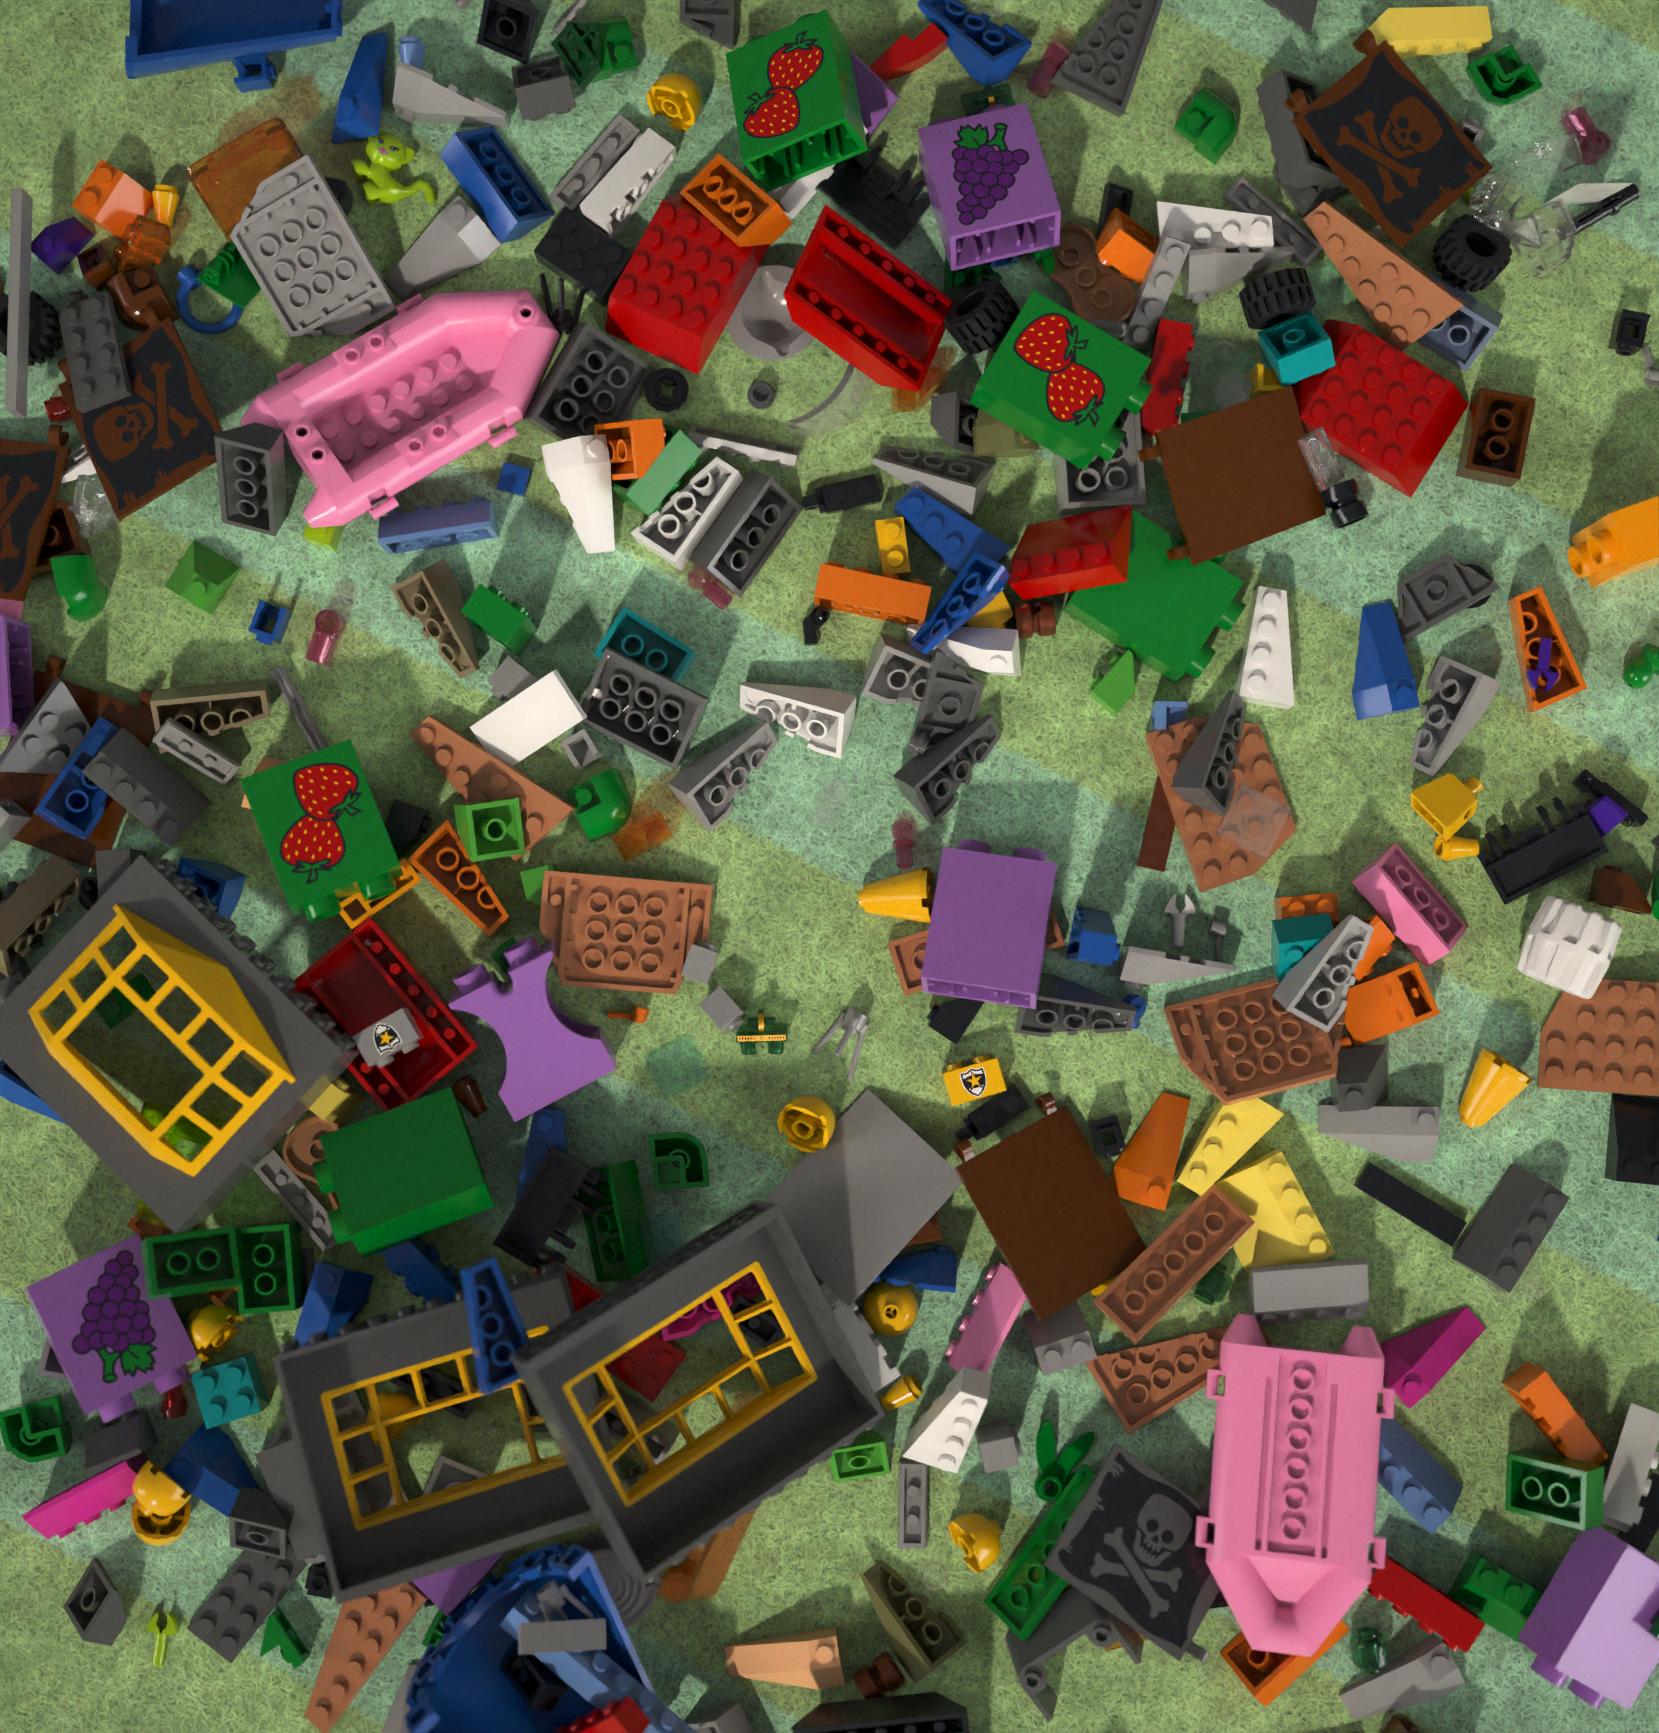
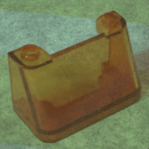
M276 117L194 162L187 168L186 175L226 240L230 242L232 240L230 234L241 220L245 208L249 206L255 196L260 182L305 155L284 120Z
M756 1510L743 1514L736 1519V1523L732 1527L720 1530L711 1536L712 1539L706 1544L698 1563L686 1558L679 1566H668L661 1577L656 1596L674 1604L713 1598L720 1589Z

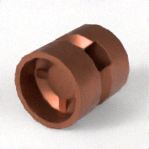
M1052 599L1036 600L1034 605H1030L1028 602L1012 603L1014 614L1012 619L1013 628L1018 630L1019 639L1031 638L1034 633H1037L1039 637L1056 634L1055 611Z
M887 1651L874 1658L871 1667L865 1665L852 1675L865 1699L887 1697V1691L894 1693L906 1684L902 1671Z

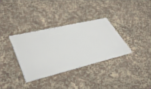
M1633 183L1577 184L1543 205L1595 204Z

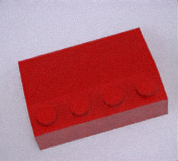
M1131 505L1027 525L1011 559L1009 585L1023 600L1127 582L1132 519Z

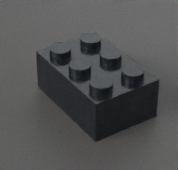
M566 206L534 249L539 263L584 292L603 307L608 304L611 292L633 255L632 251Z

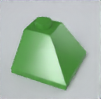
M193 540L165 587L213 615L241 568Z
M519 798L481 800L454 804L457 833L471 862L525 854Z
M872 1429L863 1431L855 1436L853 1443L838 1448L832 1452V1456L829 1458L834 1483L890 1473L884 1437Z

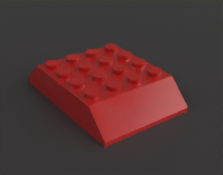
M679 192L663 199L610 294L605 332L699 376L770 244L739 247Z
M828 205L823 206L783 293L792 322L877 384L916 392L920 390L946 329L944 327L946 313L954 303V301Z
M1327 319L1322 328L1331 338L1336 366L1291 384L1304 433L1411 498L1467 409L1468 403L1451 381L1357 324Z
M368 917L294 980L297 984L295 989L301 994L309 995L317 1004L315 1008L321 1014L326 1013L332 1017L337 1023L335 1028L342 1034L345 1032L351 1037L401 1008L409 1009L424 1038L417 1041L420 1046L406 1054L402 1050L394 1054V1061L382 1068H379L378 1065L369 1067L361 1053L347 1067L384 1112L417 1100L479 1047L467 1024L455 1010L450 1009L447 1000L399 943L372 917Z

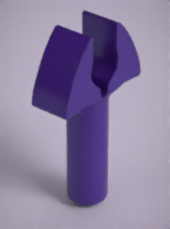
M1542 637L1540 639L1537 667L1534 670H1526V678L1534 691L1537 690V679L1542 672L1546 678L1545 692L1551 689L1560 674L1553 673L1549 668L1552 639L1549 637Z

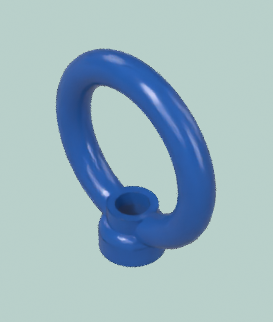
M194 264L184 267L177 275L181 285L176 299L177 310L184 323L191 329L208 335L220 334L231 329L238 322L243 312V309L234 303L228 316L217 323L201 322L191 314L188 307V296L190 291L202 285L200 281L196 280V277L202 270L199 271Z

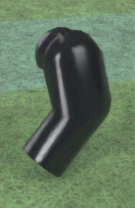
M816 607L803 619L805 646L818 645L817 630L830 618V612L827 608Z
M87 877L80 884L78 899L87 911L98 900V882L94 877Z

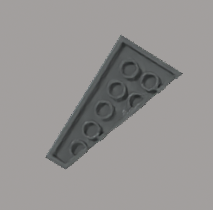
M1112 0L1049 82L1118 117L1124 115L1163 0Z

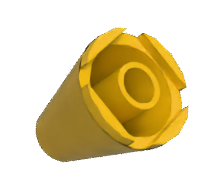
M922 867L864 885L863 891L858 893L859 906L864 907L866 913L930 923L935 897L932 884H930L935 882L931 867Z
M1483 1047L1457 1111L1461 1114L1459 1119L1472 1128L1476 1125L1482 1127L1531 1083L1532 1077L1521 1069L1518 1071L1511 1062L1492 1050Z

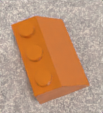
M662 418L594 425L595 435H606L611 463V480L643 478L665 447L666 431Z

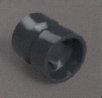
M1355 479L1338 483L1321 492L1326 508L1332 509L1330 518L1335 530L1356 523L1369 516L1364 500H1358L1360 491Z

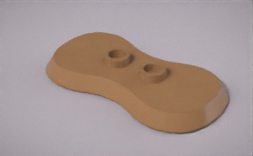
M1074 223L1060 226L1059 246L1052 247L1055 273L1047 274L1046 276L1059 283L1066 290L1071 300L1073 312L1080 318L1124 321L1135 308L1137 295L1133 285L1098 259L1097 239L1092 231L1085 226ZM1038 265L1039 269L1043 272L1042 265Z
M316 1114L299 1122L288 1134L283 1145V1157L289 1169L296 1175L318 1185L312 1163L325 1158L319 1137L343 1128L341 1124L323 1121ZM336 1191L327 1194L334 1209L339 1208L340 1204Z

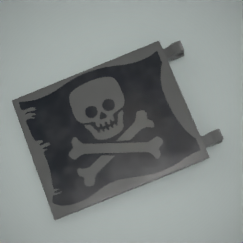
M1114 1443L1043 1565L1176 1660L1180 1661L1184 1653H1187L1202 1663L1206 1661L1209 1652L1194 1643L1193 1637L1220 1588L1205 1561L1206 1548L1195 1546L1197 1515L1209 1516V1510L1119 1444ZM1208 1522L1207 1541L1213 1540L1214 1524Z

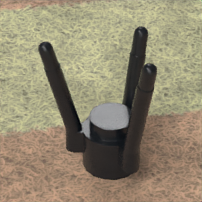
M540 274L548 318L560 335L562 331H565L566 335H570L576 323H579L585 293L579 292L572 316L571 310L565 309L564 279L560 278L558 281V309H555V314H553L546 278L544 274Z

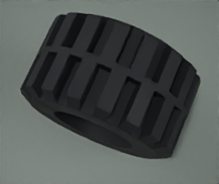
M1467 213L1456 218L1433 246L1432 251L1435 254L1432 258L1433 262L1437 263L1435 266L1437 272H1441V277L1444 280L1447 279L1451 286L1454 288L1458 286L1462 291L1466 292L1469 289L1470 292H1476L1478 289H1485L1506 268L1511 260L1512 249L1509 247L1511 242L1510 239L1505 237L1506 232L1504 229L1501 230L1498 227L1499 224L1495 221H1490L1489 217H1480L1476 213H1473L1471 216Z
M1288 268L1269 273L1252 281L1239 292V299L1250 329L1261 330L1310 311L1316 304L1307 271L1303 268Z
M989 279L972 286L956 299L946 313L944 327L965 353L977 354L993 347L1007 335L1020 313V308L999 280Z
M32 291L30 292L29 315L35 316V326L29 334L28 366H34V360L39 364L45 363V356L52 359L55 356L52 350L54 348L60 350L62 346L58 343V339L63 340L62 332L59 330L61 327L57 310L38 293ZM2 292L0 293V352L7 357L8 294L6 295Z

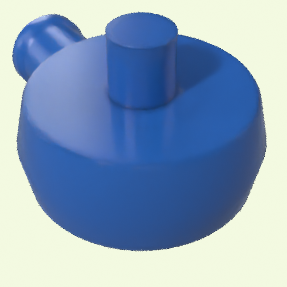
M1129 994L1122 1002L1136 1007V1015L1131 1029H1137L1139 1027L1138 1019L1145 1013L1146 1002L1140 995Z

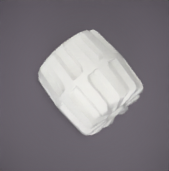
M1547 896L1528 928L1516 963V969L1520 973L1554 988L1584 999H1590L1612 961L1622 931V925L1597 911L1585 909L1582 905L1571 903L1559 897Z

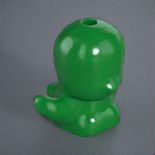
M1646 643L1642 648L1641 656H1636L1630 660V663L1623 671L1624 682L1629 687L1634 689L1643 688L1650 682L1654 673L1659 675V647Z

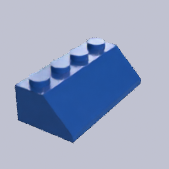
M493 126L454 133L440 153V157L448 169L452 172L501 243L519 240L555 215Z

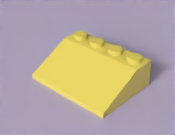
M1275 1149L1218 1179L1214 1183L1255 1221L1254 1226L1233 1246L1248 1277H1250L1252 1267L1316 1263L1336 1253L1281 1151Z

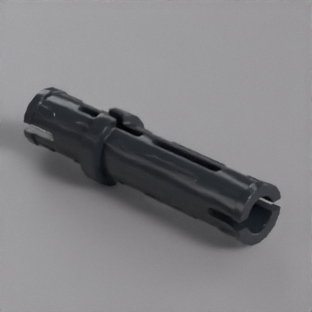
M1633 183L1608 196L1567 222L1560 224L1558 230L1563 239L1568 241L1573 236L1607 216L1618 214L1621 208L1639 199V189Z

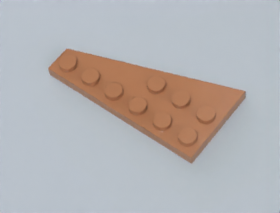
M1329 200L1324 201L1303 218L1387 342L1398 350H1405L1467 304L1461 298H1456L1448 292L1447 288L1441 283H1436L1425 275L1422 269L1391 246H1386L1378 240L1377 236L1371 231H1366L1355 223L1352 217Z
M434 715L428 716L410 733L412 738L466 803L481 800L519 798L525 854L511 856L515 862L526 855L578 808L556 796L557 794L553 791L543 788L534 782L531 777L498 756H493L485 751L481 745L476 742L473 743L460 735L459 731Z
M1259 1324L1266 1343L1273 1345L1262 1325ZM1230 1325L1099 1354L1096 1359L1085 1363L1129 1434L1206 1386L1207 1369L1219 1370L1221 1340Z
M412 1581L342 1603L304 1715L322 1733H329L428 1600V1597Z

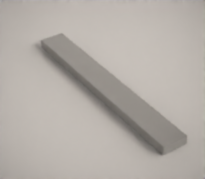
M12 188L5 399V409L17 418H27L33 198L23 188Z

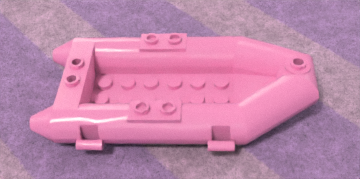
M528 289L437 292L426 299H423L418 293L396 306L398 315L305 368L300 361L275 375L279 383L256 395L241 419L240 424L244 426L259 423L283 430L284 443L317 489L302 513L311 528L344 526L366 512H369L372 518L376 520L399 506L394 498L395 495L486 441L495 449L517 436L513 425L523 419L560 337L559 332ZM505 428V430H503V431H501L500 433L496 434L495 436L491 437L493 434H495V433H497L498 431H500V430H502V429ZM387 498V500L372 508V506Z
M1237 1313L1221 1340L1219 1370L1207 1369L1205 1398L1216 1399L1217 1403L1209 1516L1197 1515L1195 1546L1206 1548L1205 1561L1253 1650L1312 1657L1370 1584L1372 1568H1385L1386 1538L1374 1536L1381 1418L1394 1419L1395 1389L1383 1388L1385 1357L1372 1327L1354 1325L1339 1352L1267 1344L1255 1315ZM1219 1375L1224 1376L1223 1394H1217ZM1378 1393H1383L1382 1413L1377 1411ZM1208 1522L1214 1524L1213 1540L1207 1541ZM1374 1542L1373 1562L1368 1560V1543Z

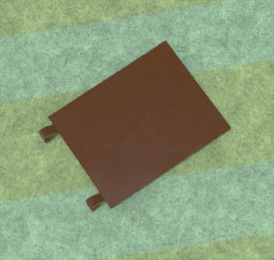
M1292 385L1154 433L1156 444L1137 451L1140 462L1158 457L1161 458L1178 517L1184 544L1166 550L1168 561L1189 557L1191 566L1197 565L1326 515Z
M50 654L46 672L35 670L33 675L35 707L57 677L61 679L60 674L63 672L67 660ZM61 679L91 728L101 716L119 729L122 727L127 729L150 749L153 736L156 733L150 706L152 691L144 689L140 697V706L136 707ZM14 736L10 737L9 743L14 738ZM0 772V798L14 800L32 817L13 839L97 870L96 851L112 850L127 810L111 796L107 795L101 819L89 837L84 840L57 828L33 813L59 774Z
M1050 1091L1034 1100L1037 1107L1045 1114V1117L978 1155H974L973 1147L968 1138L952 1146L956 1155L963 1162L955 1167V1170L1039 1322L1123 1272L1147 1249L1068 1107L1065 1105L1057 1109L1055 1099Z

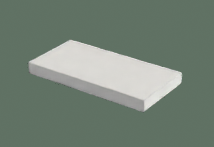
M554 670L470 728L485 751L493 756H498L514 766L587 718V715L558 671Z

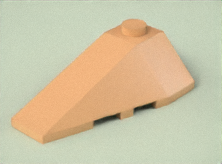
M836 1627L724 1646L729 1676L817 1690L845 1685Z

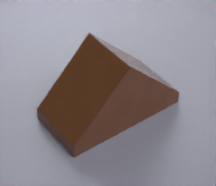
M101 242L77 255L83 277L98 292L103 290L106 283L119 273Z

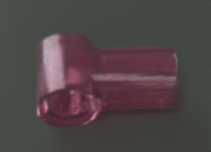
M1054 39L1046 50L1042 63L1027 82V87L1032 93L1040 98L1046 99L1055 87V84L1049 82V80L1072 52L1070 48Z
M1584 106L1572 110L1560 121L1577 147V156L1581 163L1594 165L1599 162L1610 147V139L1605 132L1597 129ZM1589 145L1594 146L1597 151L1592 150Z
M326 609L320 611L315 617L316 627L305 659L329 667L339 637L345 630L346 623L342 615ZM334 616L336 625L332 630H327L325 622L329 617Z

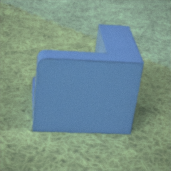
M1155 701L1152 704L1151 732L1166 730L1168 726L1185 721V710L1189 708V702Z

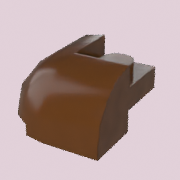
M151 263L126 275L121 271L114 275L104 287L105 291L113 297L117 317L124 326L132 330L143 332L149 330V325L140 312L149 305L154 313L159 312L162 320L170 317L174 321L179 318L168 293L165 291Z

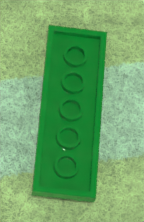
M1084 1463L984 1600V1603L1020 1640L1027 1641L1068 1584L1067 1581L1043 1564L1096 1475V1472Z

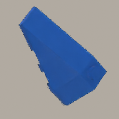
M957 0L918 1L917 6L929 22H933L948 38L947 46L966 72L986 89L1006 80L1032 45V42L1014 27L1006 23L1001 27L991 22V16L985 13L979 16L967 11V5Z
M386 32L361 38L334 112L331 142L334 145L380 135L388 38Z
M1391 602L1363 607L1352 688L1357 721L1412 711L1420 707L1414 676Z
M100 716L33 813L57 828L86 840L103 815L108 794L85 776L82 771L121 729Z
M186 857L180 858L176 872L182 878L186 877L198 887L196 892L202 898L205 896L212 900L217 906L216 911L222 917L227 916L230 918L239 900L246 875L221 863Z
M935 1244L934 1249H924L897 1255L873 1282H880L881 1278L886 1279L887 1283L897 1286L915 1282L914 1285L918 1286L917 1289L956 1293L957 1253L956 1251H951V1246Z
M319 1260L316 1263L293 1340L298 1339L300 1344L308 1341L312 1334L327 1330L328 1335L337 1333L339 1326L352 1323L367 1301L374 1275Z
M205 1423L179 1448L162 1469L184 1489L228 1518L241 1487L261 1489L249 1472L245 1461L241 1459L235 1449L231 1438L217 1426L206 1429Z

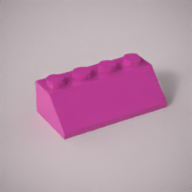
M145 1452L116 1463L43 1501L23 1514L22 1517L24 1521L47 1539L57 1534L61 1539L76 1530L74 1525L84 1521L85 1525H88L102 1517L100 1512L108 1507L112 1512L127 1504L125 1499L133 1495L132 1485L134 1478L141 1467L148 1461Z

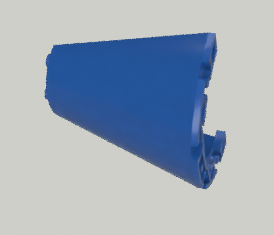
M130 0L129 36H125V69L127 79H139L334 42L337 37H342L343 20L341 19L343 0Z
M561 1543L538 1548L508 1564L511 1568L510 1571L498 1579L493 1575L489 1577L451 1614L442 1626L445 1634L435 1647L431 1643L429 1644L414 1672L405 1702L410 1707L409 1712L405 1715V1721L409 1733H553L560 1725L565 1724L567 1726L578 1716H587L595 1707L565 1681L564 1683L569 1689L553 1711L538 1710L527 1705L500 1669L516 1645H518V1641L499 1625L528 1589L536 1595L542 1586L552 1580H555L559 1586L565 1584L569 1592L594 1614L593 1619L606 1618V1649L601 1651L655 1697L656 1695L593 1556L586 1549L576 1544H571L568 1548H565ZM564 1597L566 1602L561 1608L568 1620L589 1619Z

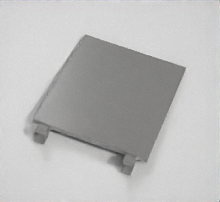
M867 1089L836 1122L834 1132L826 1147L823 1149L818 1148L816 1152L808 1153L768 1196L765 1202L778 1205L810 1269L831 1289V1292L825 1298L833 1312L841 1300L850 1307L963 1182L956 1170L876 1095Z

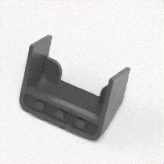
M1072 1585L1060 1593L1027 1641L1020 1640L1010 1628H1008L1006 1634V1644L1019 1683L1048 1722L1053 1719L1058 1697L1047 1684L1048 1674L1041 1664L1043 1661L1084 1634L1095 1646L1101 1648L1109 1647L1119 1641L1136 1665L1141 1662L1144 1640L1138 1632Z

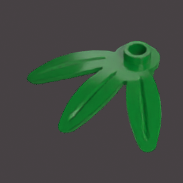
M1050 1420L1042 1421L1037 1433L1035 1446L1037 1464L1041 1474L1034 1483L1035 1493L1040 1499L1052 1501L1059 1497L1062 1490L1065 1489L1076 1474L1068 1473L1081 1461L1091 1447L1095 1438L1093 1432L1090 1431L1075 1438L1064 1448L1055 1461L1053 1426ZM1050 1481V1489L1044 1490V1484Z

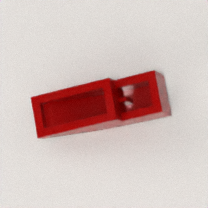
M932 22L913 41L906 34L902 35L869 68L884 82L902 77L921 68L941 54L947 47L948 38Z

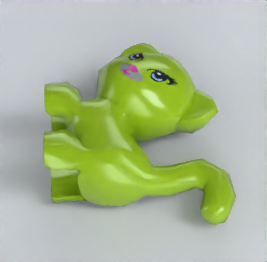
M380 128V135L368 137L365 151L369 163L366 164L364 159L358 157L350 160L356 180L358 182L367 181L362 184V192L369 206L381 203H397L403 198L413 196L419 190L424 191L427 203L433 204L437 200L436 191L430 182L418 179L404 187L390 175L391 172L400 169L403 164L410 163L416 153L412 148L403 145L397 137L385 133L382 128Z

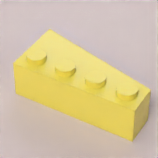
M1259 1098L1227 1106L1219 1100L1175 1172L1174 1180L1202 1196L1284 1113Z

